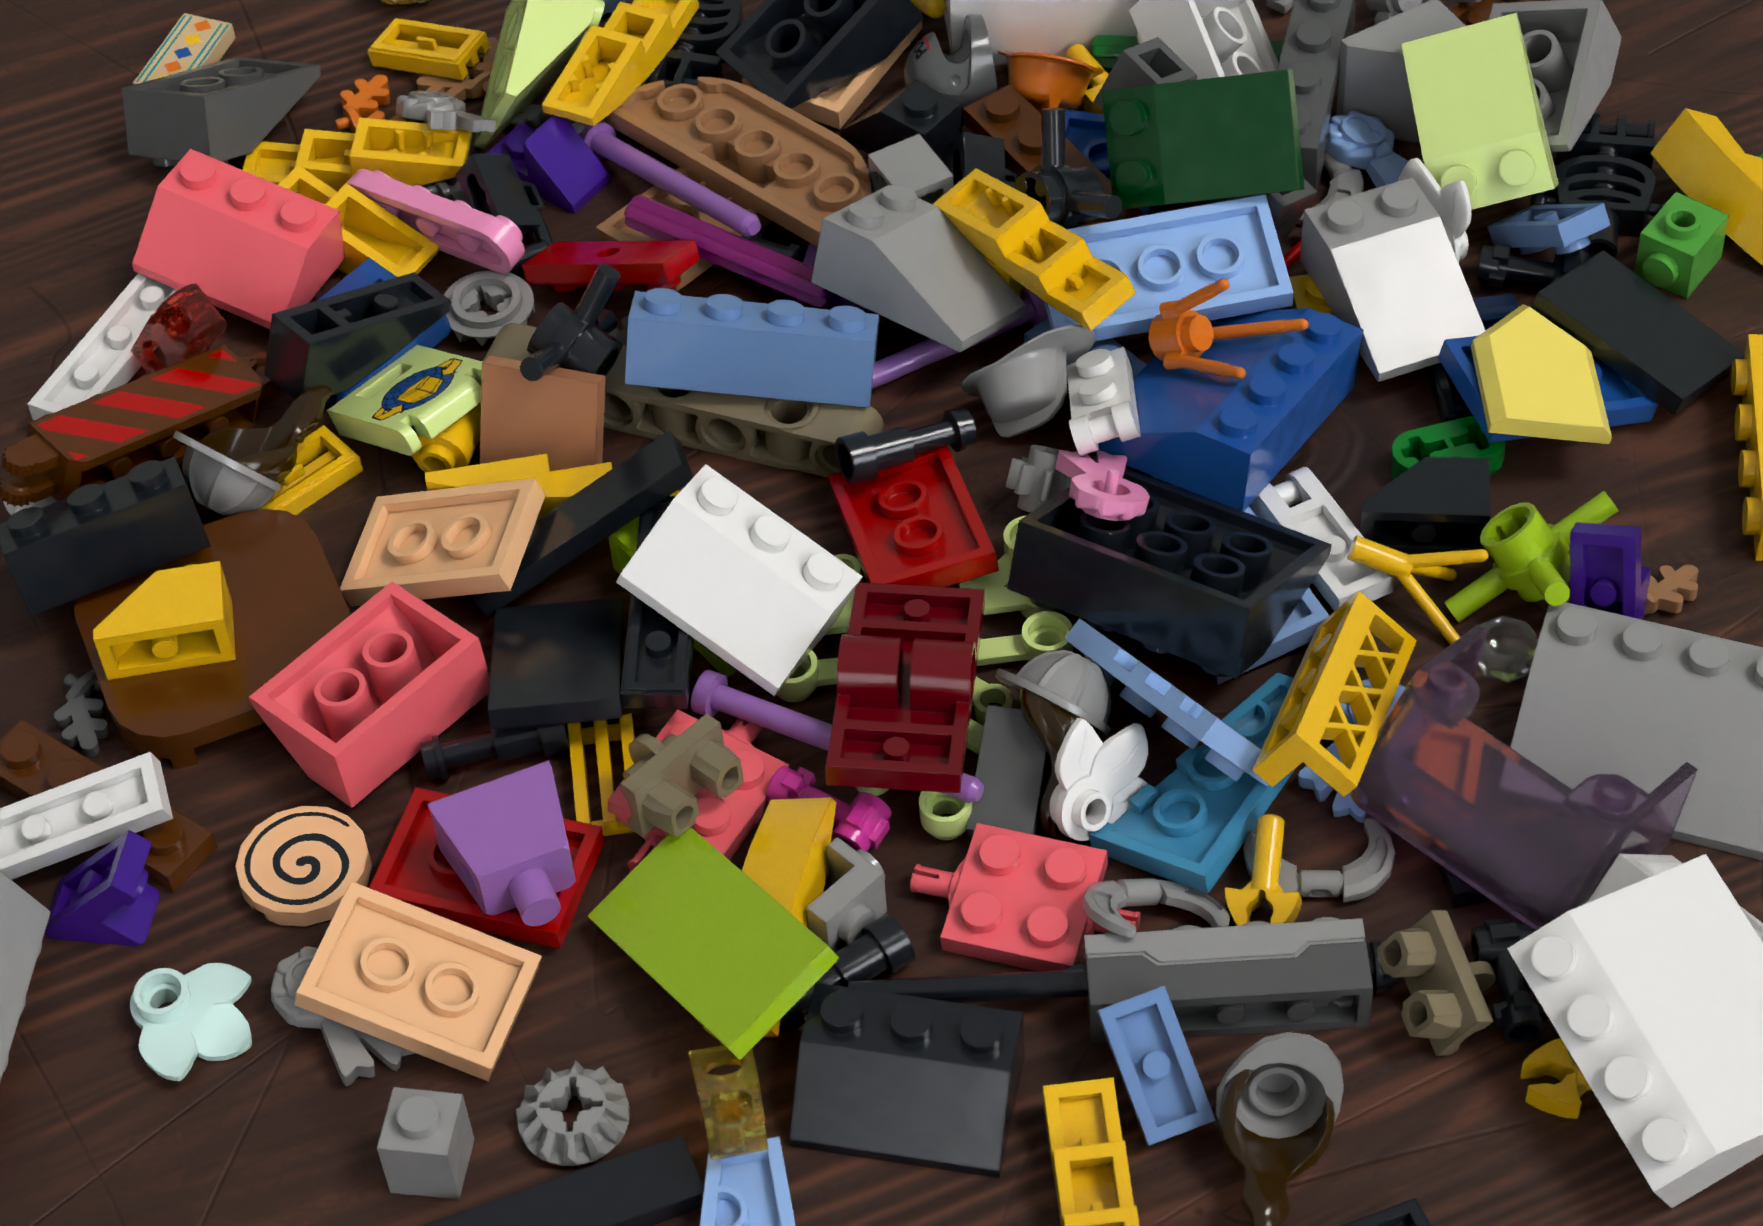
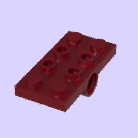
M859 582L854 593L848 634H842L839 646L837 699L825 764L826 785L961 793L985 609V593L983 589Z

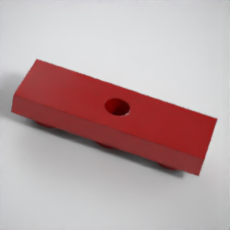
M695 240L554 242L522 264L528 284L552 285L555 292H568L588 285L599 264L610 265L620 273L621 277L613 291L624 289L630 285H646L647 290L655 288L671 289L681 283L680 275L697 264L700 256Z

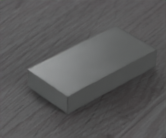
M987 705L975 775L984 785V792L979 801L972 802V812L966 827L968 837L973 836L977 823L1036 835L1039 805L1049 754L1024 718L1022 709Z

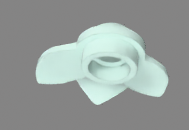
M207 963L185 975L171 968H159L143 975L134 987L130 999V1011L135 1023L142 1029L139 1051L145 1063L157 1075L168 1080L181 1081L190 1071L197 1056L207 1061H223L246 1052L252 1045L251 1030L247 1020L233 1003L239 1000L247 991L252 981L251 976L237 967L224 963ZM174 1002L167 1007L158 1008L160 1005L164 1003Z

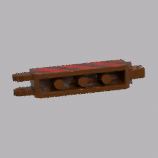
M224 344L30 422L27 438L17 441L15 445L10 444V447H5V451H3L2 468H5V472L10 474L6 473V476L1 478V501L7 502V505L12 504L14 507L17 505L22 507L23 505H29L30 502L36 503L52 496L58 502L68 498L79 487L88 484L102 485L128 475L134 467L147 461H164L175 456L180 466L183 464L187 445L173 438L176 430L199 442L206 435L223 428H254L258 404L282 390L264 375L267 353L262 351L238 357Z

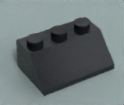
M175 456L164 461L153 460L141 463L134 467L128 475L102 485H84L74 490L68 498L45 507L22 509L14 513L6 522L0 524V546L3 556L31 616L211 546Z
M816 982L800 1040L790 1132L791 1146L1000 1178L1025 1060L1023 1012Z

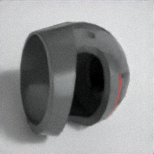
M982 15L966 16L961 44L956 52L943 54L937 37L932 31L916 43L909 53L904 67L905 86L917 80L961 103V119H964V107L997 91L993 55Z

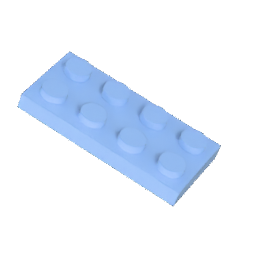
M1266 194L1067 229L1084 239L1093 257L1127 274L1136 291V294L1093 329L1096 334L1095 341L1149 332L1152 320L1156 315L1161 314L1159 306L1162 302L1180 300L1220 279H1227L1230 284L1229 288L1214 298L1190 309L1206 316L1209 321L1292 306L1293 289ZM1045 302L1051 330L1064 326L1080 325Z

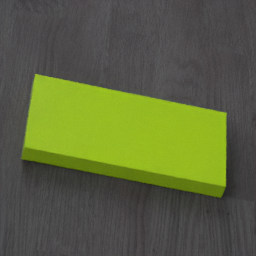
M691 827L678 838L668 834L588 915V918L739 1060L763 1038L839 959L825 942Z

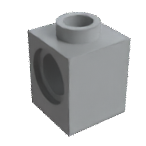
M920 134L868 155L872 193L888 185H898L913 190L917 194V198L933 204L954 187L953 174Z

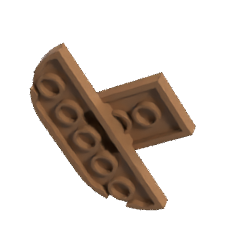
M698 77V85L676 84L666 89L664 80L638 86L621 106L604 118V122L611 125L614 129L679 166L675 171L755 214L761 224L759 231L771 222H775L818 247L824 217L872 194L867 165L860 153L848 141L764 93L736 81L713 77ZM655 185L641 194L730 233L742 236L739 232ZM626 206L596 226L599 241H660L627 227L625 224L626 216L624 215ZM700 258L697 264L680 275L681 283L671 289L679 291L712 267L714 263Z

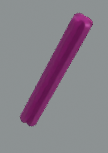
M642 195L634 196L630 204L626 206L624 215L626 216L625 224L627 227L660 241L695 240L700 258L815 307L825 308L835 294L811 283L814 267Z

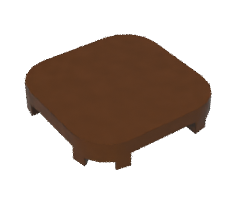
M262 508L237 513L205 524L203 526L211 544L210 547L74 600L75 619L119 740L130 755H133L136 751L141 754L151 752L156 758L171 759L174 769L197 765L199 763L194 748L264 724V720L252 707L249 696L351 615L317 535L305 520L287 511ZM220 561L232 599L236 660L107 680L93 640V629L155 571Z

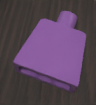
M549 760L428 803L440 851L485 914L494 916L517 907L523 923L528 926L546 924L559 914L561 904L556 893L570 888L576 882L553 770Z

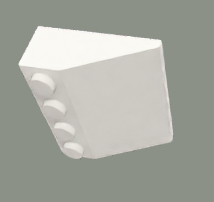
M1706 854L1569 910L1507 948L1653 1192L1671 1208L1677 1206L1763 1154V941Z

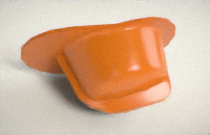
M1001 50L996 52L1006 56L1008 59V85L1011 84L1040 113L1041 109L1064 108L1065 110L1075 111L1081 104L1090 79L1099 74V71L1093 66L1060 56L1032 52L1010 53Z

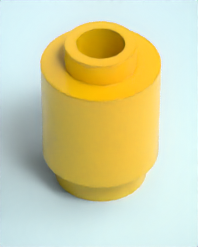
M481 403L432 439L420 436L416 431L422 448L414 453L412 458L421 470L426 473L468 466L480 440Z

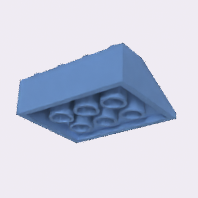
M655 288L647 292L635 291L628 316L625 384L870 408L880 315L865 313L863 310L853 306H837L828 310L803 307L800 303L791 300H776L765 304L744 302L740 298L729 294H715L708 298L682 296L677 291L667 288Z

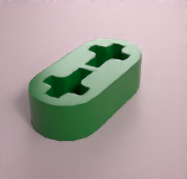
M1474 416L1409 430L1400 434L1393 442L1390 460L1391 477L1393 479L1397 478L1425 457L1489 459V472L1491 475L1502 466L1506 441L1489 443Z

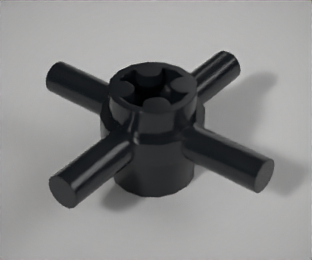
M1041 109V165H1037L1031 172L1022 173L1015 182L999 181L1039 201L1050 221L1065 229H1071L1077 225L1092 224L1099 217L1117 218L1122 211V201L1117 195L1104 194L1102 183L1094 170L1087 166L1069 167L1065 165V109Z
M599 264L575 310L560 302L545 315L528 343L527 351L531 355L526 357L520 365L521 374L525 379L529 381L539 380L557 367L607 376L617 361L623 346L621 342L609 335L617 327L616 315L611 310L603 309L621 277L614 267L607 264Z

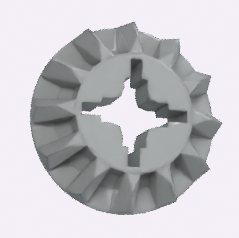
M486 270L469 274L453 283L444 294L445 297L451 300L450 311L446 315L451 326L450 328L455 332L459 342L475 338L483 347L489 339L497 336L499 330L504 325L509 323L527 325V319L535 315L534 296L530 286L521 277L509 272L502 274ZM480 301H484L485 305L490 306L492 310H497V313L488 316L486 312L480 311Z
M575 1060L571 1068L554 1072L547 1067L542 1080L535 1085H525L524 1099L521 1106L516 1109V1115L523 1143L535 1156L555 1165L578 1166L602 1158L619 1144L628 1128L630 1108L623 1084L617 1083L610 1078L603 1066L595 1071L584 1069ZM572 1096H578V1099L581 1100L583 1111L578 1113L577 1121L573 1122V1131L568 1132L567 1123L564 1122L562 1112L560 1111L566 1110L568 1100H572Z

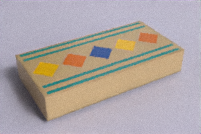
M184 13L133 84L219 62L236 38L232 23Z

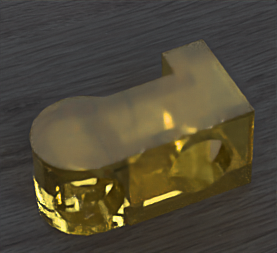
M724 1045L688 1051L701 1125L704 1128L710 1159L715 1160L768 1150L764 1124L765 1115L753 1049L741 1060L736 1058ZM735 1064L742 1066L738 1071L727 1075H711L707 1073L721 1065Z

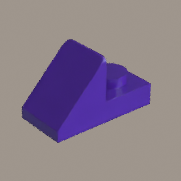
M555 115L550 117L537 130L521 122L486 153L509 155L520 180L535 184L542 199L572 214L578 212L610 182L608 171L569 121Z
M1576 522L1570 532V603L1643 620L1650 581V568L1641 566V527Z
M128 830L60 878L49 910L51 912L44 934L52 939L127 946L142 945L146 941L160 898L159 891L147 884L149 874L144 869L152 842Z

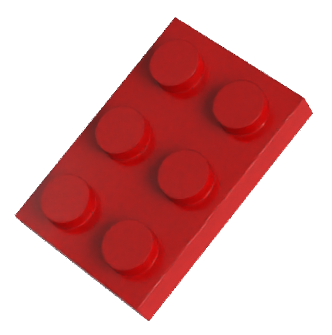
M948 446L916 454L913 462L879 471L876 479L856 485H848L841 472L828 476L833 499L867 583L946 587L956 583L968 582L974 578L999 571L995 549Z
M415 787L369 888L480 932L561 949L605 843L602 826L563 818L576 882L570 888L556 893L561 904V910L553 920L540 926H528L523 923L517 907L494 916L485 914L437 844L428 803L448 797L450 794Z

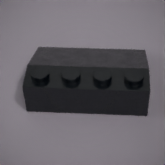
M1125 468L1123 479L1142 486L1150 496L1146 512L1140 517L1135 516L1131 520L1110 521L1089 515L1075 506V500L1069 497V487L1019 520L1008 590L1029 597L1030 601L1038 607L1051 610L1059 609L1085 619V622L1094 629L1106 632L1115 631L1141 641L1142 645L1152 652L1174 654L1197 663L1208 674L1219 677L1230 676L1235 679L1264 656L1328 559L1332 546L1330 543Z

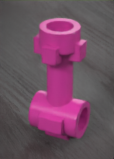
M782 766L776 771L767 789L766 800L768 802L775 799L832 797L836 801L833 824L835 829L832 832V841L835 838H840L855 851L859 849L868 851L870 847L877 849L889 831L888 820L892 815L891 809L875 795L868 792H859L850 805L813 787L816 781L814 773L802 767L795 771Z

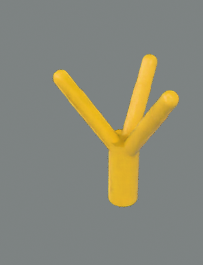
M1356 535L1350 545L1347 559L1397 577L1453 648H1459L1462 645V638L1412 574L1453 581L1457 576L1456 571L1443 566L1485 562L1489 557L1488 552L1484 549L1409 555Z

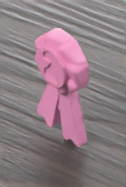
M1059 450L1055 470L1072 478L1069 497L1075 500L1077 508L1094 517L1110 521L1131 520L1135 516L1140 517L1144 515L1150 498L1146 489L1123 479L1127 463L1126 456L1111 455L1103 451H1097L1094 461L1088 454L1080 456L1078 451Z

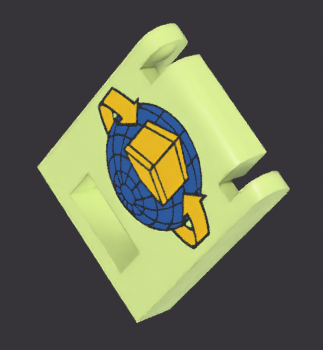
M416 345L329 408L327 412L339 435L412 456L422 448L417 434L411 428L413 425L418 435L432 439L481 403L483 361Z

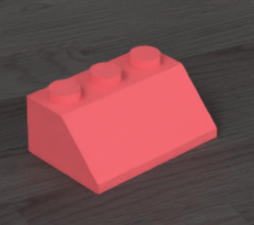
M190 149L157 187L132 262L133 271L193 297L201 288L211 301V305L270 329L273 313L309 303L344 261L345 253L340 211Z
M392 581L250 695L249 699L252 707L306 775L353 808L420 752V742L432 740L434 735L439 736L489 694L490 676L480 640L477 636Z

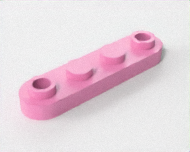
M359 169L346 182L439 246V251L502 274L508 273L525 255L522 232L514 222L505 216L497 215L495 217L473 209L461 200L451 201L432 194L420 185L410 186L391 179L379 170L372 172L367 169Z

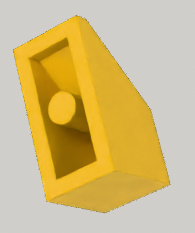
M220 561L155 571L93 629V640L107 680L236 660L232 599Z

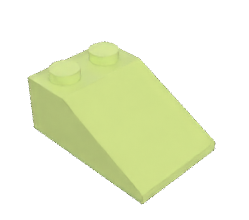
M512 0L506 9L481 112L482 117L496 120L495 132H476L473 146L485 149L511 123V120L523 111L524 107L528 106L558 77L591 25H599L605 1Z
M1517 12L1401 43L1423 162L1441 188L1452 182L1464 180L1470 197L1471 210L1552 190L1559 184Z

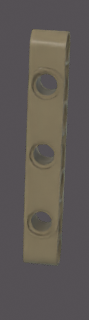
M520 323L504 325L499 330L482 361L490 355L523 361L531 355L528 353L527 347L537 327ZM626 345L622 346L617 361L605 379L604 428L655 440L670 430L682 446L827 478L829 475L840 472L835 454L837 438L860 431L865 432L869 436L883 432L884 428L882 416L871 406L868 408L625 384Z

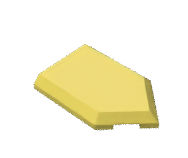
M1524 304L1473 339L1471 351L1488 433L1610 444L1612 435L1592 352L1584 344Z

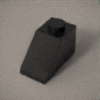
M916 80L875 100L840 130V137L858 149L871 154L920 134L948 168L947 144L962 133L961 103Z
M1461 457L1423 458L1362 502L1360 533L1365 539L1409 555L1460 550H1486L1481 544L1480 535L1491 517L1489 459Z

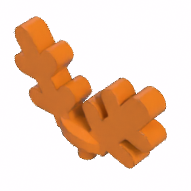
M376 75L369 82L365 79H357L354 82L356 95L351 90H343L340 93L344 118L334 120L337 131L349 128L351 133H355L359 117L385 120V114L379 111L378 106H385L390 103L388 78L385 75ZM395 115L393 118L390 119L394 121L406 122V118L400 117L398 115Z

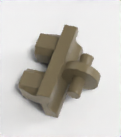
M706 713L679 736L671 734L660 742L649 734H640L629 744V753L634 765L623 773L625 780L620 783L621 791L631 809V817L627 819L628 826L641 837H644L655 827H658L678 838L694 825L699 815L698 802L694 795L703 787L718 798H726L742 785L741 760L724 745L721 723Z
M1431 910L1414 926L1394 932L1377 947L1376 952L1384 974H1389L1392 977H1404L1411 996L1403 1002L1401 1012L1409 1036L1429 1038L1436 1056L1454 1054L1459 1050L1460 1044L1467 1037L1494 1022L1482 995V992L1490 988L1495 982L1496 976L1488 962H1468L1447 910Z

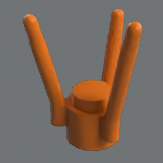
M1220 279L1180 300L1162 302L1159 306L1161 314L1156 315L1152 320L1148 338L1154 355L1163 361V366L1166 370L1184 368L1226 378L1243 379L1246 376L1244 368L1199 357L1210 348L1215 340L1304 331L1308 328L1309 323L1306 319L1301 318L1212 327L1211 322L1206 316L1190 309L1226 291L1230 285L1227 279Z

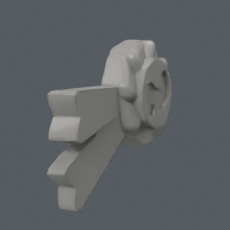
M433 91L409 92L408 96L402 95L397 97L395 114L403 118L423 120L429 129L456 131L457 128L469 132H495L496 120L465 112V103L455 98L452 94Z
M303 947L300 952L278 963L271 986V1002L290 1025L321 1029L342 1083L346 1087L351 1085L358 1076L368 1078L375 1076L374 1060L366 1048L394 1071H398L400 1068L402 1057L414 1054L412 1051L294 1005L296 992L318 948Z

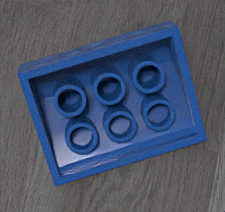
M1310 308L1266 310L1210 320L1212 327L1303 318L1308 321L1309 326L1304 331L1287 332L1284 334L1215 340L1210 348L1199 357L1242 367L1246 371V376L1243 379L1226 378L1184 368L1166 370L1163 366V361L1155 356L1133 379L1141 437L1122 442L1120 437L1099 443V450L1097 451H1103L1111 455L1126 456V465L1184 490L1245 511L1354 388L1364 329L1341 321L1332 314L1321 313Z

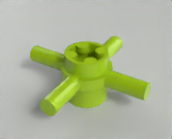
M1605 491L1596 495L1555 525L1547 524L1537 508L1529 502L1509 506L1494 516L1483 528L1480 535L1481 544L1494 560L1493 568L1444 602L1460 623L1507 589L1516 590L1521 599L1526 602H1536L1545 599L1552 606L1564 604L1570 596V589L1567 583L1570 580V554L1568 552L1570 550V532L1576 522L1601 524L1619 512V510Z

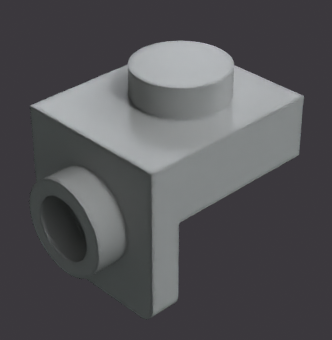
M835 838L826 846L829 878L833 885L806 907L809 930L825 942L834 953L862 937V928L887 912L885 873L881 865L867 851L862 849L855 851L840 838Z

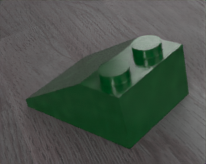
M1293 69L1102 91L1112 195H1117L1121 199L1122 209L1305 189Z

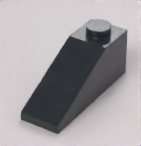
M413 272L273 313L264 375L294 400L304 391L317 385H327L334 394L347 391L450 311L451 300Z

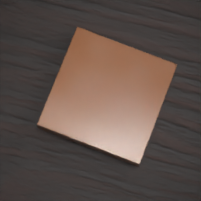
M490 355L482 362L480 464L540 454L548 455L550 471L602 463L606 376L557 367L539 380L529 381L521 374L520 365L522 361Z

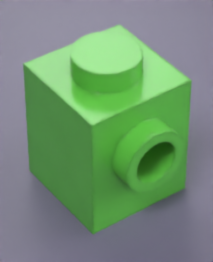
M1675 192L1641 232L1634 273L1657 287L1687 299L1721 258L1729 215Z

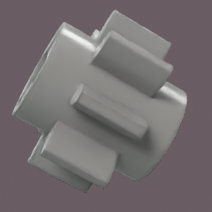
M1031 445L1028 458L1022 457V460L1012 458L1006 487L1014 489V493L1019 494L1018 508L1031 513L1070 487L1072 478L1055 470L1060 449Z

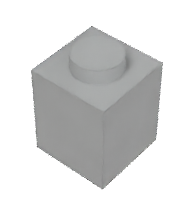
M393 1087L377 1145V1151L390 1193L453 1200L460 1199L475 1140L463 1094Z

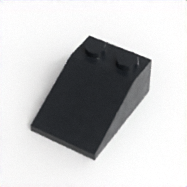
M764 0L715 53L758 91L792 109L886 59L924 17L910 0Z

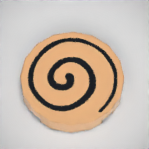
M299 806L277 812L255 826L240 846L235 867L244 900L252 909L254 906L256 910L264 913L267 920L278 925L306 927L333 918L351 881L367 887L372 863L364 833L348 815L329 807Z

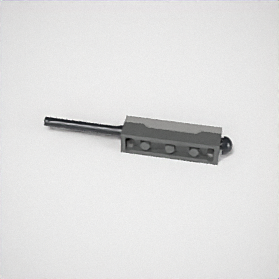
M1322 917L1310 922L1270 924L1263 921H1253L1241 926L1211 928L1185 925L1173 930L1136 932L1134 938L1124 937L1108 931L1104 934L1084 935V964L1072 965L1067 969L848 981V987L955 1003L1087 996L1090 1041L1092 1044L1108 1043L1097 1014L1098 1010L1164 985L1184 1038L1369 1027L1372 993L1380 994L1386 992L1393 987L1398 977L1384 974L1376 952L1377 947L1383 942L1371 940L1370 943L1365 942L1363 919L1340 920L1333 917Z

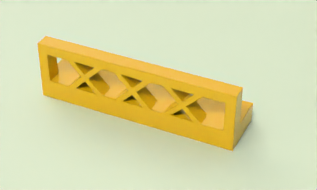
M1357 591L1317 626L1252 770L1273 788L1303 762L1343 797L1349 794L1358 786L1417 640L1361 591ZM1371 632L1392 650L1391 653L1379 652ZM1356 667L1365 668L1373 688L1364 687ZM1340 703H1349L1358 725L1348 723ZM1321 739L1334 741L1342 762L1320 744Z

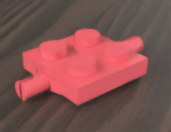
M677 709L656 736V739L662 742L671 734L679 736L698 719ZM739 718L729 730L725 731L722 729L724 745L741 760L742 785L726 798H718L703 787L694 795L697 798L699 815L694 825L691 826L728 860L732 859L764 815L769 804L766 800V793L772 777L780 767H790L789 764L755 748L751 743L763 727ZM619 785L608 799V812L615 814L618 821L628 825L627 819L631 817V809ZM655 827L643 837L646 840L645 843L627 864L629 871L631 872L669 833Z
M977 823L967 855L954 873L916 864L914 868L915 873L912 874L911 892L949 900V911L940 936L942 951L1032 971L1062 970L1072 965H1078L1082 950L1084 949V935H1094L1096 931L1101 933L1109 931L1090 919L1082 907L1087 887L1104 879L1108 865L1107 850ZM1120 909L1118 911L1126 921L1136 926L1137 932L1141 913Z

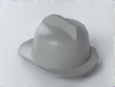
M1082 325L1064 326L1042 333L1022 344L997 362L971 373L963 380L962 390L968 395L981 398L986 412L992 419L994 427L1000 436L1012 438L1038 428L1050 421L1063 408L1067 394L1066 365L1075 363L1079 357L1089 352L1095 343L1096 334L1093 330L1090 331Z

